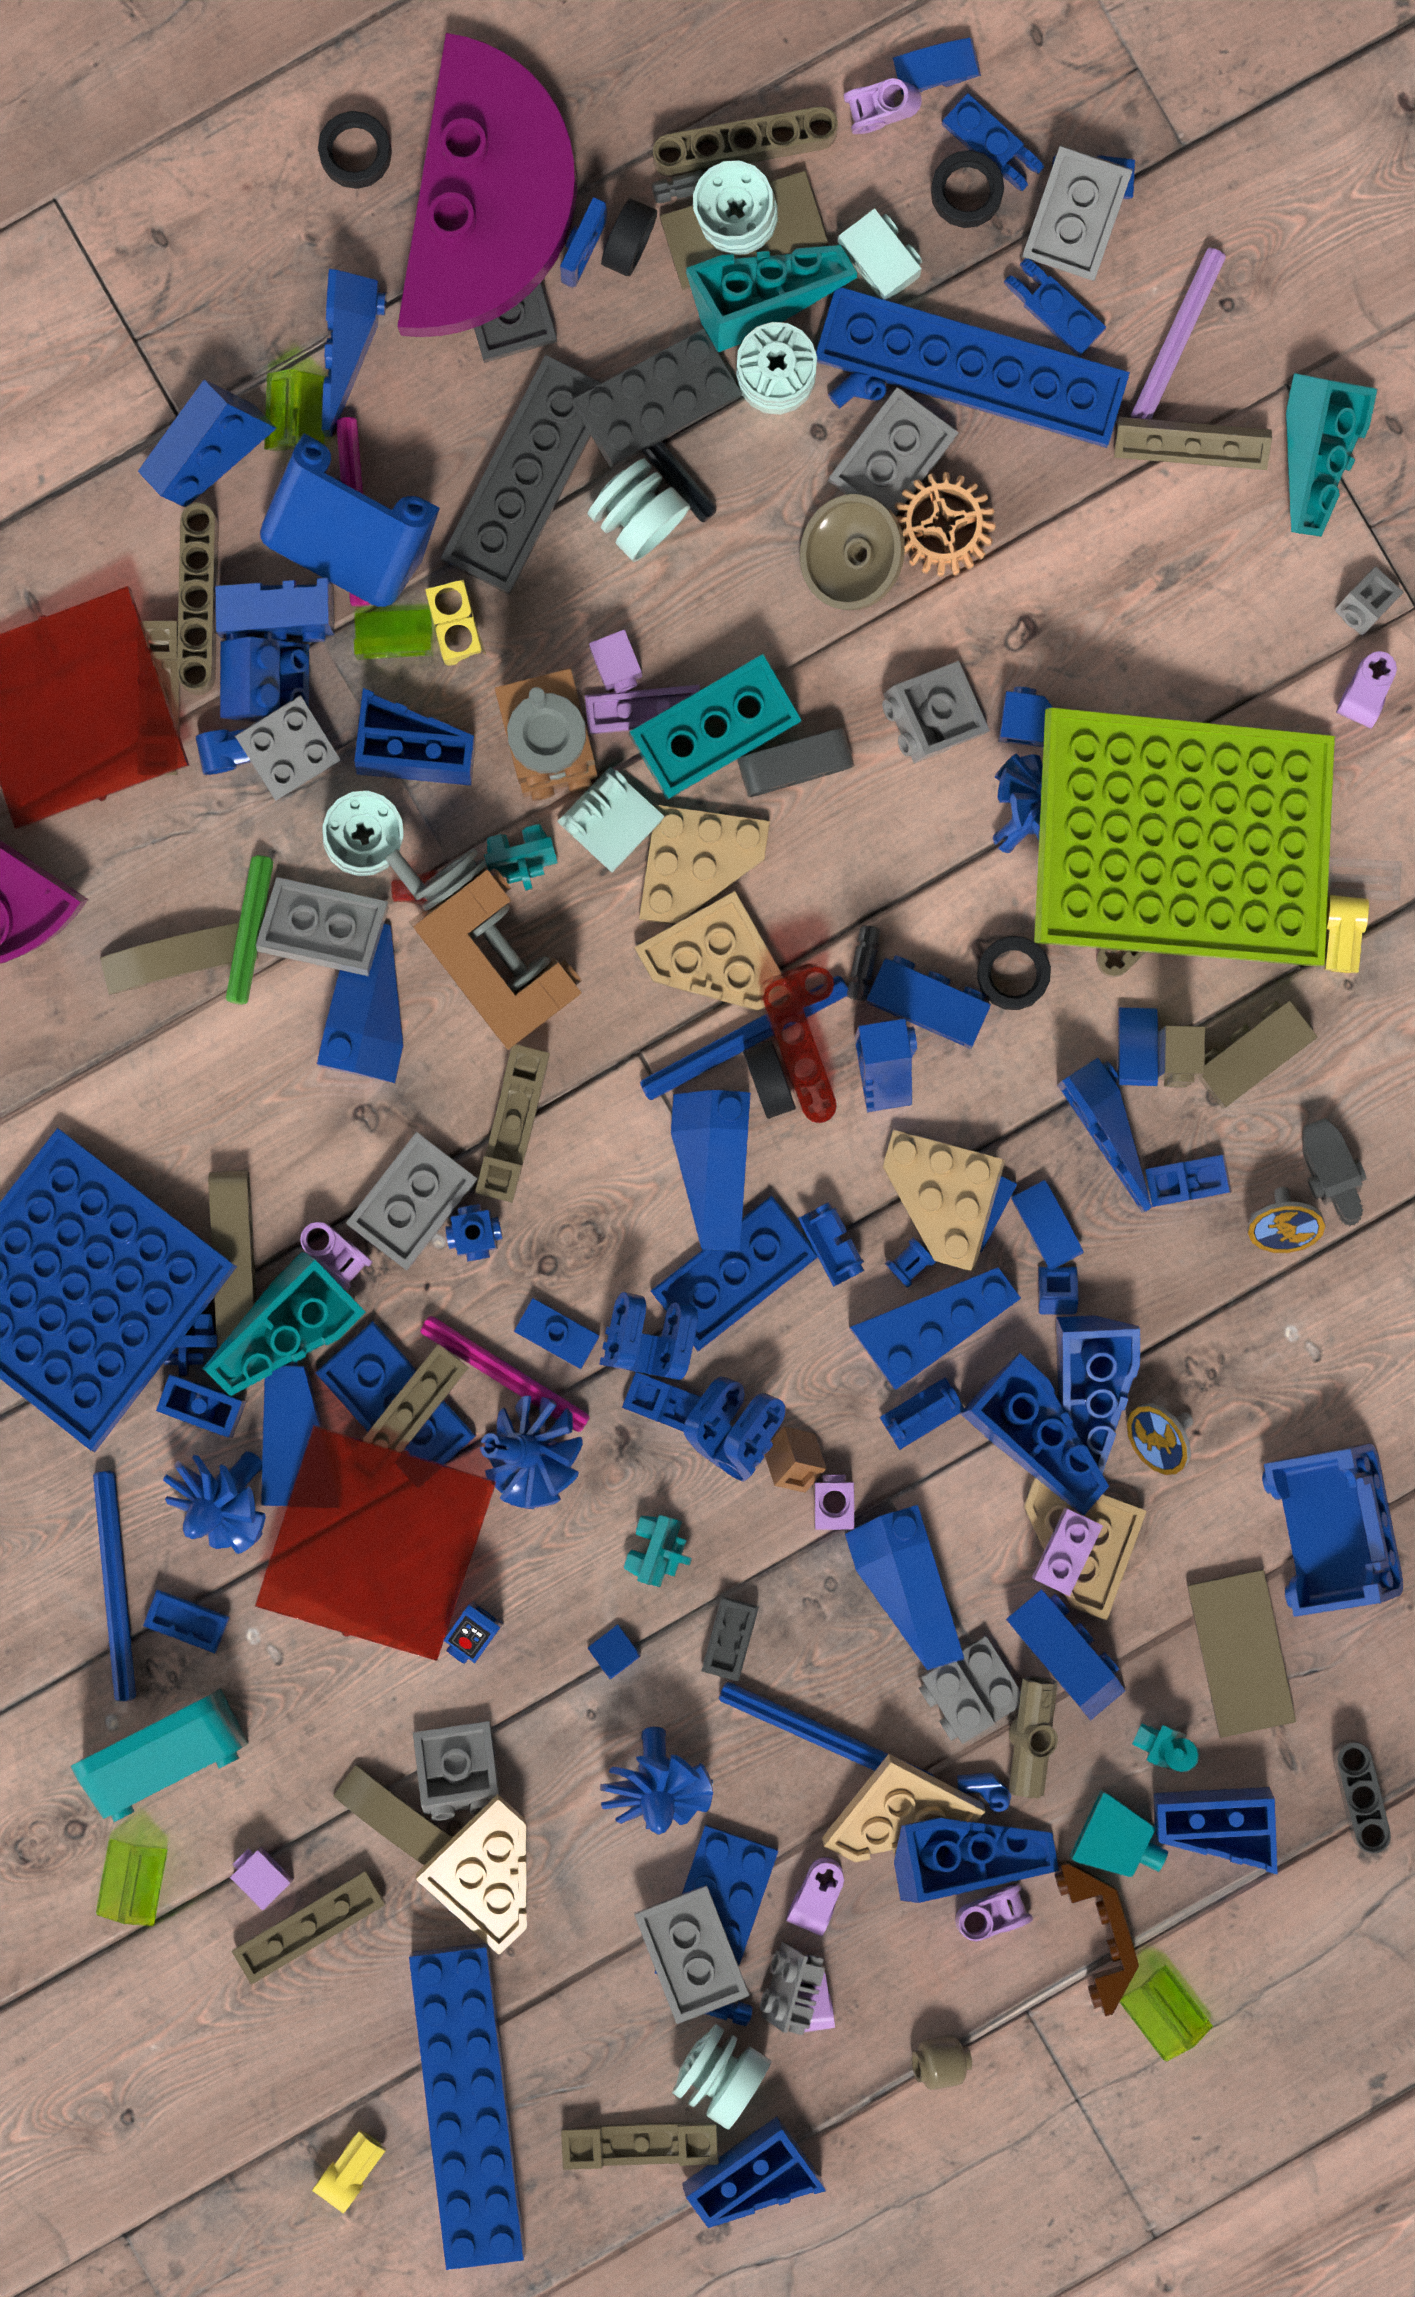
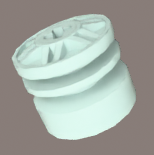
M740 160L723 161L710 167L698 180L693 193V210L706 240L717 250L734 255L749 254L762 248L773 236L778 222V206L767 177L754 165ZM734 206L739 210L743 209L744 216L738 218L736 215H732L730 209Z
M770 322L758 326L745 336L738 349L736 380L746 401L763 413L779 415L794 411L806 402L815 387L817 355L813 343L802 330L789 323ZM780 358L784 359V370L781 368H776L774 371L770 370V359L775 362Z
M644 458L613 477L601 490L598 498L587 513L595 523L606 517L600 527L605 533H609L621 525L624 527L615 543L633 562L640 560L659 545L682 521L690 509V505L673 487L662 491L657 496L654 494L662 480V476L656 472L647 477L652 467Z
M371 791L351 792L337 799L327 811L322 826L323 845L330 861L343 872L355 876L375 875L387 869L390 865L385 857L396 849L400 851L404 837L403 821L395 805L383 795ZM358 826H364L365 831L372 830L374 834L369 837L367 845H362L360 840L352 839V836L357 834Z
M715 2024L706 2035L695 2043L679 2069L677 2083L673 2088L672 2094L681 2099L690 2086H694L695 2090L688 2104L695 2107L705 2095H708L712 2100L706 2115L729 2130L756 2092L772 2061L750 2046L738 2059L731 2054L735 2048L737 2037L733 2035L727 2039L721 2048L718 2047L717 2043L724 2029Z

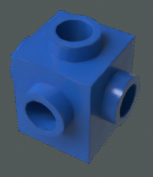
M480 1204L458 1208L459 1215L450 1217L452 1225L445 1226L449 1249L456 1248L458 1256L466 1255L467 1262L490 1258L489 1251L498 1249L496 1240L503 1239L499 1217L492 1218L491 1211H482ZM470 1225H476L480 1229V1236L475 1240H470L466 1236V1229Z

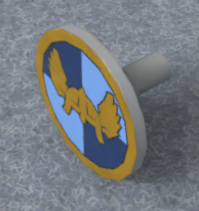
M1279 1187L1274 1191L1276 1204H1271L1251 1213V1219L1247 1228L1251 1242L1258 1248L1273 1253H1290L1303 1250L1315 1244L1323 1236L1325 1229L1322 1213L1311 1205L1291 1202L1290 1190L1286 1187Z
M1142 1404L1130 1413L1127 1421L1128 1437L1133 1450L1142 1462L1152 1470L1164 1475L1177 1474L1187 1467L1191 1457V1450L1185 1430L1193 1425V1419L1190 1414L1183 1412L1178 1417H1175L1165 1408L1155 1404Z

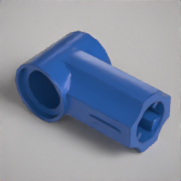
M227 729L215 730L199 734L195 737L203 775L224 773L236 769V765L251 763L235 735L245 729L231 732Z

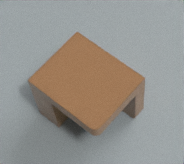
M784 1426L771 1440L773 1443L771 1449L764 1454L774 1486L806 1493L826 1470L817 1438L811 1432Z

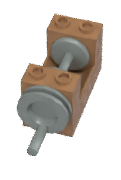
M571 668L495 687L517 779L523 796H531L532 801H539L555 796L554 790L569 786L570 792L591 787V780L598 779Z
M475 848L451 862L425 884L397 849L385 857L386 861L416 900L423 897L426 899L422 904L424 910L410 920L409 923L507 1050L582 994L576 986L582 980L568 962L563 960L559 963L553 957L542 956L526 966L494 925L509 911L507 903L511 900L506 892L511 887L498 870L493 868L491 871H488L485 868L487 863L484 859L475 862L474 858L478 854ZM481 934L514 975L506 983L473 940Z

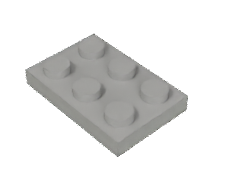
M1060 145L1022 257L1095 281L1133 169Z
M897 387L830 475L828 481L846 495H865L882 502L897 517L900 511L895 509V504L897 502L907 504L908 499L902 495V492L905 489L913 493L916 492L913 482L917 479L921 482L925 480L956 439L959 432Z
M276 877L256 942L257 952L369 976L389 909L388 901Z
M416 1132L346 1224L408 1271L478 1179Z
M707 1885L634 1913L676 2024L750 1996Z

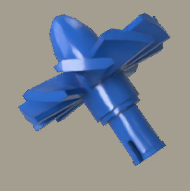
M1016 753L995 774V778L1000 781L997 796L999 803H1011L1012 819L993 835L995 845L1002 839L1006 840L998 847L1004 853H1011L1014 847L1028 834H1036L1039 841L1043 768L1039 755L1030 754L1019 757Z
M523 1396L515 1406L521 1422L519 1432H515L506 1408H502L497 1418V1434L487 1433L481 1440V1443H485V1447H480V1451L484 1457L489 1458L493 1466L492 1469L485 1470V1474L493 1486L502 1493L500 1499L517 1507L535 1509L559 1502L561 1500L559 1493L577 1479L579 1471L571 1466L582 1448L583 1440L582 1437H576L559 1443L553 1440L555 1437L572 1433L573 1414L568 1408L563 1411L551 1429L545 1432L546 1419L557 1406L551 1398L541 1397L538 1419L531 1426L529 1420L531 1396Z
M246 1451L229 1471L226 1466L221 1464L219 1466L220 1473L215 1478L198 1455H193L192 1459L197 1465L200 1475L178 1460L174 1466L184 1481L177 1480L167 1474L164 1476L163 1481L188 1498L178 1499L170 1496L165 1498L168 1505L187 1512L182 1527L185 1537L197 1539L208 1534L210 1547L215 1549L232 1547L236 1554L243 1553L254 1545L263 1535L262 1529L266 1516L263 1512L255 1511L253 1491L249 1486L247 1488L246 1486L262 1470V1460L256 1454Z
M655 1726L645 1728L642 1731L643 1756L636 1757V1760L640 1763L638 1765V1772L611 1767L609 1773L620 1775L628 1780L600 1784V1791L619 1794V1796L611 1800L601 1802L602 1809L633 1806L625 1813L616 1817V1822L622 1824L643 1814L646 1829H650V1831L660 1835L668 1830L673 1819L679 1825H684L690 1821L697 1811L707 1812L710 1809L714 1792L713 1779L710 1778L707 1769L702 1763L692 1767L678 1755L671 1754L670 1760L666 1757V1731L661 1727Z

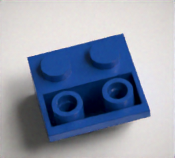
M257 637L220 641V718L258 722L300 695L309 708V644Z

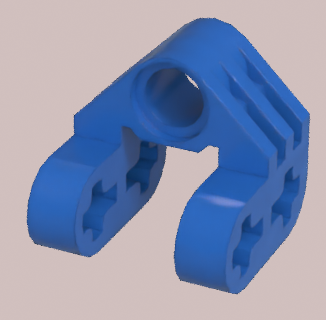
M622 1292L615 1301L610 1327H606L605 1334L608 1335L607 1342H603L602 1349L605 1350L604 1358H600L599 1365L681 1380L686 1375L690 1364L698 1322L696 1307L677 1302L672 1303L666 1313L662 1337L643 1334L646 1300L642 1295Z
M720 1376L710 1384L688 1415L684 1424V1435L699 1454L739 1481H746L756 1470L755 1467L764 1459V1454L773 1446L770 1440L784 1420L785 1405L783 1401L776 1397L760 1393L751 1400L732 1427L730 1421L744 1401V1388L739 1382Z

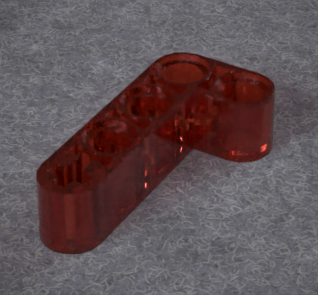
M809 963L765 980L760 987L759 996L801 1112L810 1121L823 1123L830 1120L835 1114L837 1108L836 1099L803 1008L828 998L833 991L834 980L830 972L823 966ZM815 972L822 973L824 976L822 988L816 992L807 991L805 981L808 975ZM776 986H784L788 990L787 1000L781 1005H772L769 1002V993ZM790 1022L799 1023L801 1026L799 1037L794 1041H785L782 1038L783 1027ZM803 1058L812 1059L814 1068L811 1074L806 1077L797 1076L795 1074L796 1063ZM814 1086L818 1096L822 1100H826L821 1104V1111L816 1112L812 1107L808 1108V1106L813 1104V1098L806 1087Z

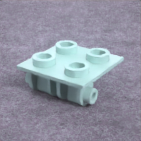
M609 767L557 822L613 873L657 827L665 816L637 792L623 775Z

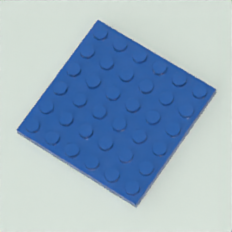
M57 1128L0 1202V1379L90 1451L96 1452L237 1266L66 1133Z

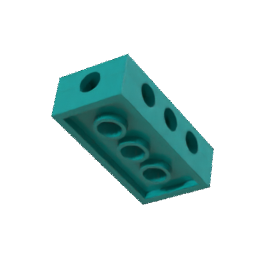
M764 654L631 730L628 735L664 797L668 800L799 724L802 720ZM743 698L753 699L758 705L757 715L754 718L743 717L738 711L739 700ZM710 717L721 719L725 725L723 736L719 738L710 737L704 729L706 719ZM682 736L691 742L692 751L689 756L678 757L672 752L671 742L675 737Z

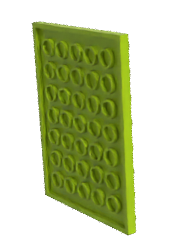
M1061 708L1045 709L1034 943L1316 967L1325 966L1335 736Z

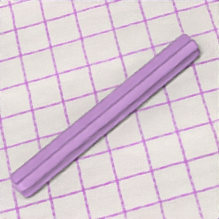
M1214 248L1206 250L1131 413V418L1152 419L1225 261L1226 255L1223 252Z

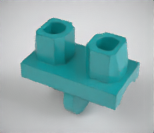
M540 824L528 826L522 830L525 844L510 847L507 835L505 834L488 837L487 854H484L488 871L495 868L503 878L506 877L508 884L523 881L525 891L532 890L530 878L545 875L543 867L558 863L552 839L546 836Z
M642 1515L636 1528V1535L651 1541L646 1554L630 1550L623 1566L624 1569L638 1576V1582L661 1587L665 1574L675 1577L679 1563L690 1566L692 1558L682 1554L687 1540L677 1537L682 1521L659 1515V1517Z
M1142 1723L1132 1745L1149 1752L1146 1761L1166 1769L1172 1768L1175 1771L1187 1772L1193 1769L1199 1760V1749L1196 1744L1186 1739V1734L1162 1725L1161 1730Z

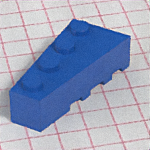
M905 1018L858 1026L854 1038L867 1113L912 1105V1057L915 1055L914 1052L918 1050L914 1026L907 1027Z
M999 1267L851 1326L849 1329L892 1388L896 1390L1019 1301L1021 1297Z

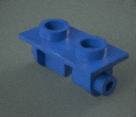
M828 1202L799 1217L798 1220L834 1287L863 1272L864 1269L861 1264L864 1263V1260L861 1259L851 1239L843 1242L840 1238V1235L846 1233L847 1230L837 1213V1208L832 1209Z
M946 1377L879 1418L898 1449L901 1450L960 1414L964 1407L955 1390L950 1386Z

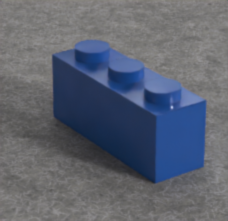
M895 955L893 960L885 958L865 1003L898 1018H905L906 1021L971 1049L991 1004L984 1002L986 995L966 986L963 992L949 986L951 982L949 978L936 972L930 971L928 976L914 971L916 964Z

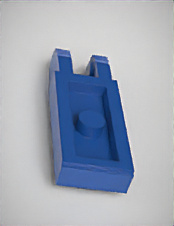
M968 93L942 120L943 127L969 150L983 153L997 164L1003 177L1019 191H1023L1028 186V183L1021 173L1008 165L1015 156L1029 170L1037 174L1045 168L1043 163L1029 149L1024 147V143Z
M1025 258L1020 263V266L1040 287L1032 295L1019 279L1011 275L1004 280V284L1024 303V308L1071 351L1081 357L1106 330V326L1053 277H1048L1032 260Z

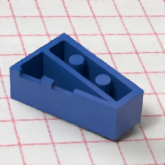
M204 379L138 472L161 497L187 507L277 428L253 403Z

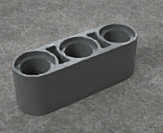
M843 728L752 753L737 760L748 797L787 788L855 766Z
M1345 1740L1335 1747L1333 1764L1351 1837L1354 1843L1363 1851L1371 1854L1384 1851L1389 1845L1391 1832L1372 1755L1363 1744L1354 1740ZM1351 1748L1359 1749L1362 1755L1361 1763L1354 1769H1347L1343 1764L1344 1753ZM1360 1786H1366L1370 1789L1371 1799L1367 1805L1357 1807L1352 1801L1353 1792ZM1370 1824H1376L1380 1829L1379 1840L1374 1844H1364L1361 1836L1363 1829Z

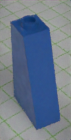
M292 1361L273 1371L272 1375L265 1378L261 1506L341 1507L342 1497L307 1367L298 1366V1361Z

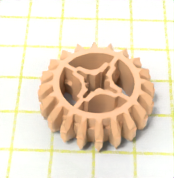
M949 472L943 473L942 483L938 484L933 473L928 474V487L925 488L919 479L915 480L913 483L916 487V495L907 489L902 492V495L908 499L909 504L902 502L895 504V509L904 515L896 517L901 528H903L904 540L907 541L904 544V555L910 551L914 552L909 560L911 566H915L920 559L924 560L922 572L928 574L931 564L938 565L937 576L939 577L944 576L945 565H950L952 574L958 575L960 572L958 562L960 561L970 570L974 566L970 554L980 560L985 556V552L978 544L983 546H991L993 539L983 534V532L995 530V523L984 521V519L993 516L994 509L990 507L980 508V506L987 502V494H981L974 498L973 495L978 485L973 482L967 490L962 488L965 479L962 475L957 477L955 485L949 483ZM942 495L960 500L970 511L951 510L947 507ZM930 498L933 515L929 519L921 521V524L912 526L914 511L922 502ZM939 509L941 516H944L946 522L952 521L955 523L950 525L948 537H946V533L943 532L941 527L932 526V524H937ZM975 522L973 538L965 547L957 551L954 534L958 530L966 528L967 524ZM917 537L938 540L945 554L928 550L917 540Z

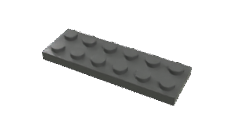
M547 355L544 356L443 552L441 561L510 595L591 438L589 431L572 405V401L575 397L598 386L601 382Z

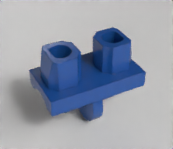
M201 1314L191 1327V1335L184 1336L175 1347L179 1348L178 1354H170L165 1360L164 1365H178L179 1375L188 1376L190 1365L204 1364L203 1353H189V1348H217V1335H215L213 1315Z

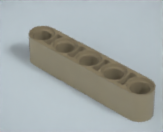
M813 107L670 133L656 140L653 146V164L661 175L675 177L698 170L704 172L707 171V168L723 161L740 160L746 163H753L829 148L836 140L838 120L831 109ZM824 121L830 126L831 130L826 135L818 136L811 131L810 126L814 122ZM786 128L793 133V138L788 142H778L773 138L772 134L776 129ZM741 135H749L755 139L756 143L750 149H741L735 144V140ZM708 141L714 143L718 150L712 156H704L698 152V146ZM673 148L681 156L676 162L666 163L660 158L661 152L665 149Z
M203 503L188 505L183 510L180 518L177 676L185 690L194 695H202L209 692L214 686L216 679L215 586H218L219 525L211 508ZM203 514L209 517V525L203 531L197 532L190 529V522L196 515ZM199 552L206 553L209 560L204 568L195 570L189 567L192 555ZM198 590L205 591L208 599L204 606L200 608L189 606V596L193 592ZM197 628L204 629L207 632L205 642L200 646L189 645L187 641L189 633ZM197 666L205 668L206 677L203 682L196 685L187 682V673L191 668Z
M248 1170L209 1172L208 1176L212 1248L237 1266L214 1296L217 1350L257 1301L251 1188Z

